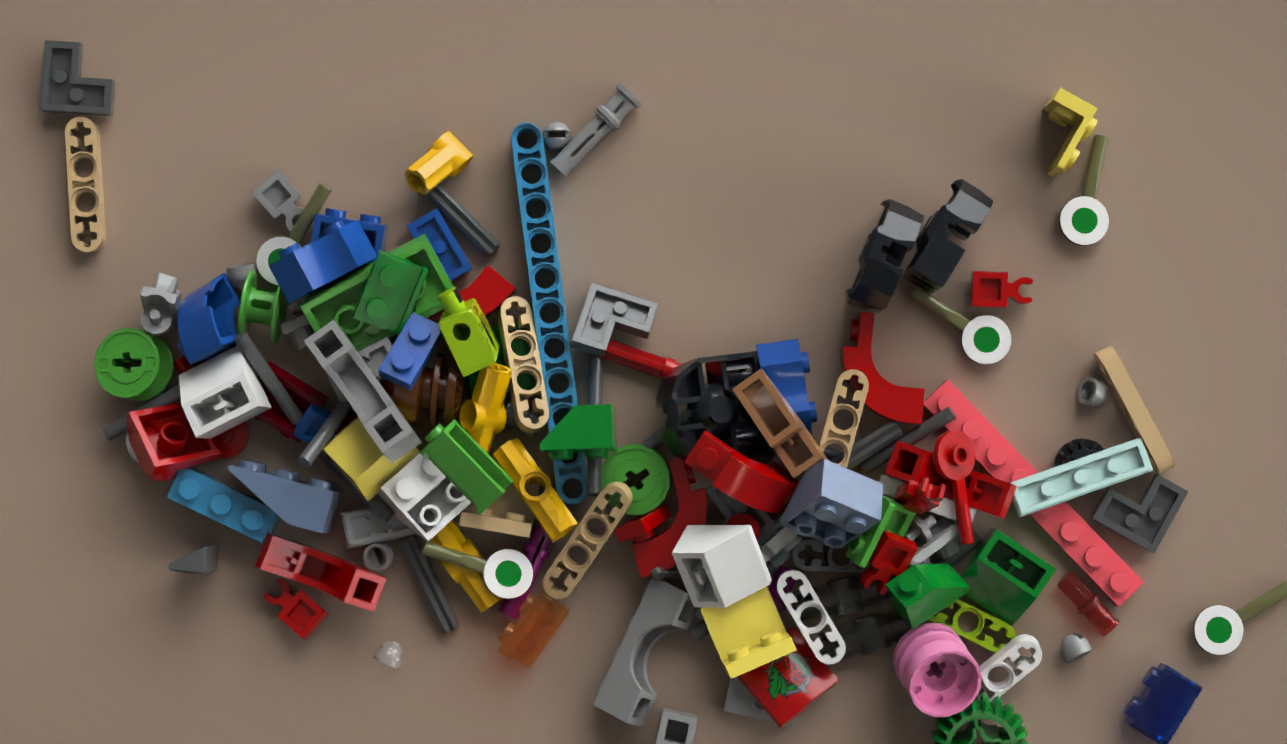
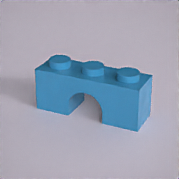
M194 467L179 470L167 498L260 543H264L267 533L273 534L280 517L262 500L253 495L237 491L221 483V480Z

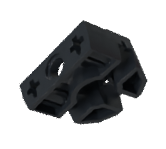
M963 179L956 180L951 184L953 195L947 204L941 206L926 222L916 239L917 252L902 275L903 278L916 286L918 285L930 294L944 287L966 251L949 240V235L953 234L964 241L968 239L971 234H975L993 204L992 199Z
M891 199L885 200L880 204L885 207L877 228L873 229L872 233L867 236L858 258L860 269L852 288L844 292L847 300L846 303L861 310L880 313L883 309H886L904 269L900 268L906 252H910L913 249L924 216Z
M757 351L693 359L677 366L662 379L656 396L657 408L663 407V413H667V421H665L666 428L660 429L662 440L674 456L685 460L705 430L750 459L773 456L772 448L739 399L737 404L736 398L733 395L735 393L732 390L760 369ZM703 363H705L708 385L704 383ZM752 368V371L746 372V369ZM739 370V373L727 374V372ZM687 404V411L691 410L692 417L688 418L690 424L680 426L677 405ZM738 409H739V413H740L741 417H742L745 421H738V422H736L737 419H738ZM708 418L715 424L710 430L705 427L701 420ZM762 438V441L756 442V439ZM737 441H750V443L738 445Z

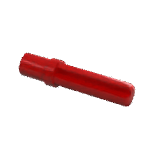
M612 339L609 341L604 358L600 357L660 378L661 381L677 366L681 365V363L675 362V359L664 358Z

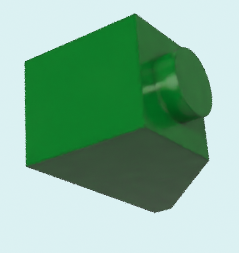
M949 563L913 565L885 584L892 606L912 630L970 591L969 585Z

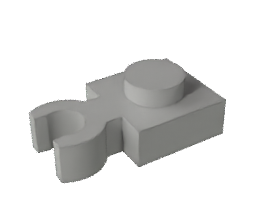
M278 169L252 190V193L274 219L283 213L286 217V226L291 232L294 227L292 223L293 217L301 215L304 208L297 207L294 204L301 198V195Z
M783 526L760 547L765 563L782 548L788 553L803 538L795 530Z

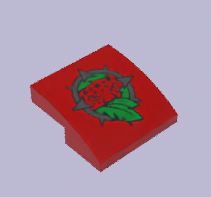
M794 626L786 632L791 636L797 651L737 676L779 728H782L804 712L809 704L833 688L839 681L828 666L816 658L807 641Z

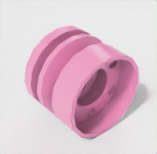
M924 623L913 630L911 628L899 639L893 651L892 664L894 671L902 686L906 689L911 701L922 713L933 717H949L963 711L975 700L981 687L982 675L980 668L972 654L967 650L966 645L962 642V639L951 627L941 623Z

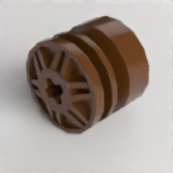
M438 353L434 368H428L426 364L411 391L395 383L393 402L409 424L419 423L423 409L429 410L430 426L438 425L441 411L444 412L445 427L452 420L455 419L457 421L464 402L466 377H463L453 355L449 370H445V354Z

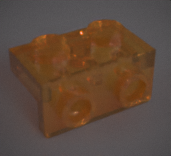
M543 591L537 597L532 594L528 596L519 609V612L524 614L517 626L509 623L498 639L503 643L499 652L509 659L511 657L515 658L528 668L532 666L569 613L566 607Z

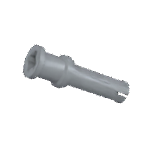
M621 83L616 86L617 91L603 105L598 104L594 111L596 115L550 161L565 177L611 129L613 131L618 130L621 127L620 122L634 108H639L642 105ZM592 133V136L571 156V154L580 146V144Z

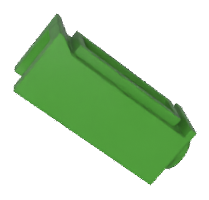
M455 419L445 428L439 423L424 438L428 444L420 454L423 455L426 452L429 455L428 459L472 504H476L479 515L505 492L504 489L514 481Z

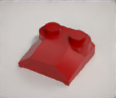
M181 402L128 413L126 423L130 445L143 472L153 480L168 481L176 475L177 470L220 458L221 453L217 450L212 438L195 437Z

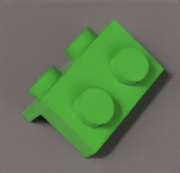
M883 495L881 521L848 543V551L845 556L859 567H872L869 564V559L883 532L886 530L904 537L916 513L906 510L903 503Z

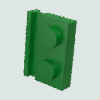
M378 250L353 312V318L384 330H391L399 335L411 315L428 273V268Z

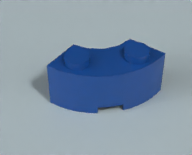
M340 220L323 229L325 236L302 248L299 247L298 243H295L278 253L281 259L269 265V268L289 304L375 260L377 254L358 220L344 225L343 221Z
M225 273L187 295L179 306L178 332L180 340L178 346L190 364L209 359L235 343L234 338L238 333L235 328L234 313L236 307L241 302Z
M798 339L756 345L760 369L764 370L812 435L811 423L817 422L815 401L808 402L804 373H810L808 353H801Z

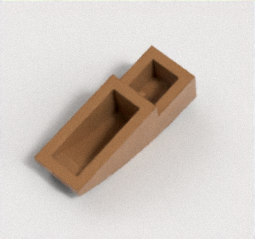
M759 369L732 389L769 446L776 451L794 479L800 481L806 471L821 460H828L803 422L763 369Z

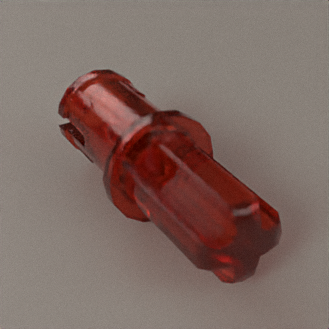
M1073 572L1067 573L1059 580L1058 587L1078 608L1076 612L1079 615L1084 614L1102 636L1107 635L1118 625L1119 620L1098 600L1099 594H1093Z

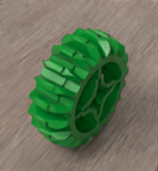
M983 692L980 700H974L963 711L945 718L936 717L934 722L938 729L931 731V738L935 741L933 744H978L975 739L977 738L976 730L979 729L980 736L984 740L981 744H1027V741L1023 739L1027 736V730L1025 726L1021 725L1023 723L1021 715L1019 713L1013 714V705L1008 703L1002 706V699L998 695L989 702L988 695ZM981 719H988V720L995 721V722H997L998 724H1000L1002 727H998L997 724H996V725H987V724H984V723L981 721ZM969 721L966 729L956 732L960 726Z

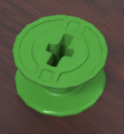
M253 269L248 273L242 292L238 318V334L244 331L248 334L251 323L271 326V342L276 345L282 333L280 325L285 321L288 301L279 284L277 291L257 288V274Z
M123 328L112 332L103 339L96 351L94 368L100 385L111 395L142 402L154 399L166 389L172 379L174 362L172 352L164 340L138 329ZM138 360L142 361L141 367H130L131 369H127V363H138Z
M628 444L618 448L617 451H614L604 461L601 469V491L611 482L624 483L630 478L627 473L631 470L635 474L645 468L648 470L649 475L641 480L644 484L643 487L639 488L636 484L629 487L633 494V501L625 513L627 515H643L656 509L666 498L671 486V470L665 457L656 449L652 450L641 444ZM618 492L610 495L611 501L609 504L614 508L616 504L621 503L620 497L622 495Z

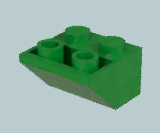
M612 404L575 405L540 442V451L549 454V458L552 460H572L573 453L584 452L585 457H588V459L609 458V452L617 451L615 408Z
M991 528L960 576L970 587V591L965 594L967 597L1007 624L1013 626L1037 599L1056 568L998 529Z

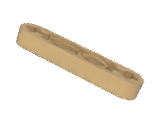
M79 116L71 119L65 127L70 231L72 244L75 248L84 253L92 254L101 250L106 242L100 132L98 126L93 121ZM82 124L86 129L91 130L90 135L85 136L84 144L86 148L93 149L92 153L84 151L74 153V148L82 149L81 140L74 136V132L79 131ZM88 158L93 162V172L88 177H79L76 174L75 166L80 159ZM84 193L93 194L96 200L95 207L89 212L80 211L77 205L78 198ZM79 217L85 219L97 217L96 223L89 221L90 231L97 234V239L91 240V246L87 247L86 242L80 241V236L85 235L87 230L86 223H78Z
M512 296L502 303L498 311L505 364L513 370L509 388L516 424L527 433H535L540 431L549 419L546 390L530 304L519 296ZM511 306H515L516 311L523 314L518 319L519 330L509 333L508 331L514 329L515 323L513 316H507L506 313L509 312ZM515 339L525 340L530 347V352L525 356L516 355L511 349V342ZM521 373L531 374L536 381L535 387L531 390L520 388L517 383V376ZM537 395L538 398H534L531 403L533 412L540 413V417L533 424L530 418H524V414L529 410L528 398Z
M1109 345L1094 353L1098 368L1136 438H1142L1153 470L1159 475L1175 466L1174 460L1114 348Z
M856 369L844 371L837 380L819 445L823 453L825 447L829 444L835 443L840 445L844 450V458L838 465L845 468L848 466L869 387L865 374ZM852 375L858 376V383L863 385L862 391H855L852 401H859L858 409L849 404L836 403L838 396L843 399L846 398L847 388L842 386L843 380H850ZM846 409L852 413L854 421L849 429L840 430L834 425L833 416L838 410Z
M614 481L607 484L599 493L544 576L543 588L550 597L554 599L567 598L591 566L632 504L633 494L626 484ZM618 492L622 495L620 497L621 503L616 504L609 514L604 509L611 501L610 495ZM592 518L602 520L606 526L605 534L600 536L592 534L588 528V521ZM573 546L582 547L587 553L586 562L577 563L573 561L570 557V548ZM567 568L571 572L564 581L565 585L559 589L555 586V578H558Z

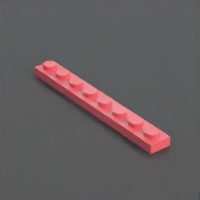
M948 379L924 401L923 406L933 416L948 406L952 409L956 419L943 427L947 431H961L971 439L975 449V460L991 477L1010 483L1038 473ZM1066 501L1028 514L1116 606L1120 607L1144 583Z

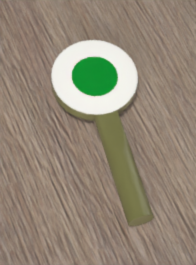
M1094 135L1082 196L1069 201L1063 207L1059 216V227L1063 236L1069 242L1079 246H1088L1098 242L1106 234L1109 226L1107 210L1101 202L1096 200L1108 137L1103 135Z
M319 183L288 237H272L260 247L256 263L259 273L265 280L278 285L269 265L281 259L278 253L295 243H298L299 247L302 248L300 243L313 223L315 214L319 213L332 189Z
M918 285L910 295V298L963 332L961 338L962 347L965 354L972 361L984 365L993 364L1003 359L1008 353L1011 346V333L1001 319L991 315H982L970 321Z
M425 541L422 548V555L482 573L487 589L494 596L502 599H513L521 596L528 590L533 579V569L530 561L517 550L503 549L491 555L488 560L427 541Z
M1287 581L1237 611L1222 605H1212L1204 608L1196 616L1193 623V636L1198 646L1204 651L1215 655H1223L1235 650L1243 637V623L1287 597Z

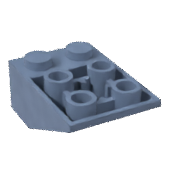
M241 459L239 465L229 464L228 470L288 525L319 533L332 531L342 491L334 489L335 482L316 477H310L309 482L300 480L301 473L281 468H275L274 473L267 472L266 464Z

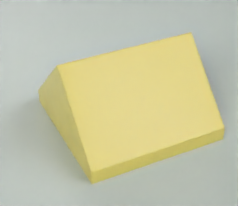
M359 417L354 419L323 448L324 452L368 502L379 493V489L420 453L418 448L415 447L392 464L376 445Z

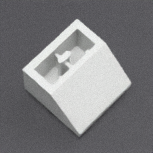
M238 345L179 375L181 406L197 438L211 439L272 408L254 368Z
M425 452L423 455L419 453L379 489L377 495L395 511L394 515L401 522L428 542L471 502L428 459L429 455Z
M687 525L672 551L673 558L693 607L726 608L770 585L772 581L751 525Z

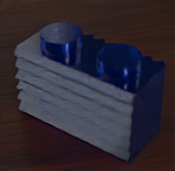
M1160 663L1158 668L1152 666L1146 673L1142 684L1146 687L1139 698L1133 696L1126 705L1124 714L1127 717L1124 723L1157 744H1168L1203 687L1168 665Z

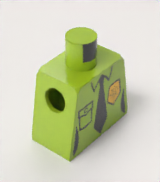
M452 287L440 293L437 297L444 312L441 315L439 326L463 377L496 363L500 343L477 301L472 298L464 302L457 287Z

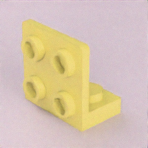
M1061 87L1049 97L1043 110L1049 113L1048 118L1063 127L1070 124L1073 127L1046 175L1052 178L1060 172L1064 174L1067 169H1071L1080 154V151L1076 149L1079 142L1082 143L1085 138L1087 139L1098 121L1093 118L1098 108Z
M767 586L726 608L700 607L702 617L730 679L797 651L791 636L785 630Z

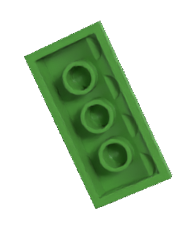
M424 233L388 252L411 261L413 264L428 268V273L412 312L428 318L443 310L437 296L454 286L426 234ZM374 260L300 299V307L315 332L334 320L358 352L385 337L390 338L397 334L391 330H384L353 318V312Z

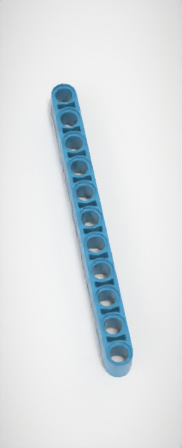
M522 123L514 128L511 134V144L537 344L549 408L548 428L550 433L556 426L554 422L555 413L562 408L571 410L575 405H578L544 139L541 130L536 125ZM532 132L537 136V143L533 148L524 149L518 145V139L523 133ZM531 166L537 167L542 171L541 179L534 184H528L522 178L524 170ZM534 201H541L546 205L545 215L538 219H533L527 214L529 204ZM540 235L546 236L551 240L550 249L542 254L534 252L531 247L533 239ZM543 270H550L556 276L554 285L547 289L539 287L536 283L538 273ZM551 304L559 308L560 317L556 322L545 323L542 321L540 314L542 308L546 305ZM552 339L561 340L565 346L563 355L556 359L548 357L545 353V346ZM556 374H564L569 379L568 389L560 394L554 393L549 386L551 378ZM585 452L578 453L577 459L570 464H566L561 460H553L558 496L568 504L582 502L587 497ZM570 478L580 480L583 485L582 494L575 499L567 497L563 491L565 481Z

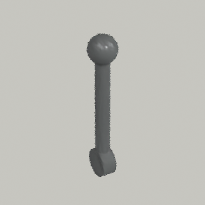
M656 567L650 572L654 581H659L664 577L682 578L679 571L664 570L663 567Z

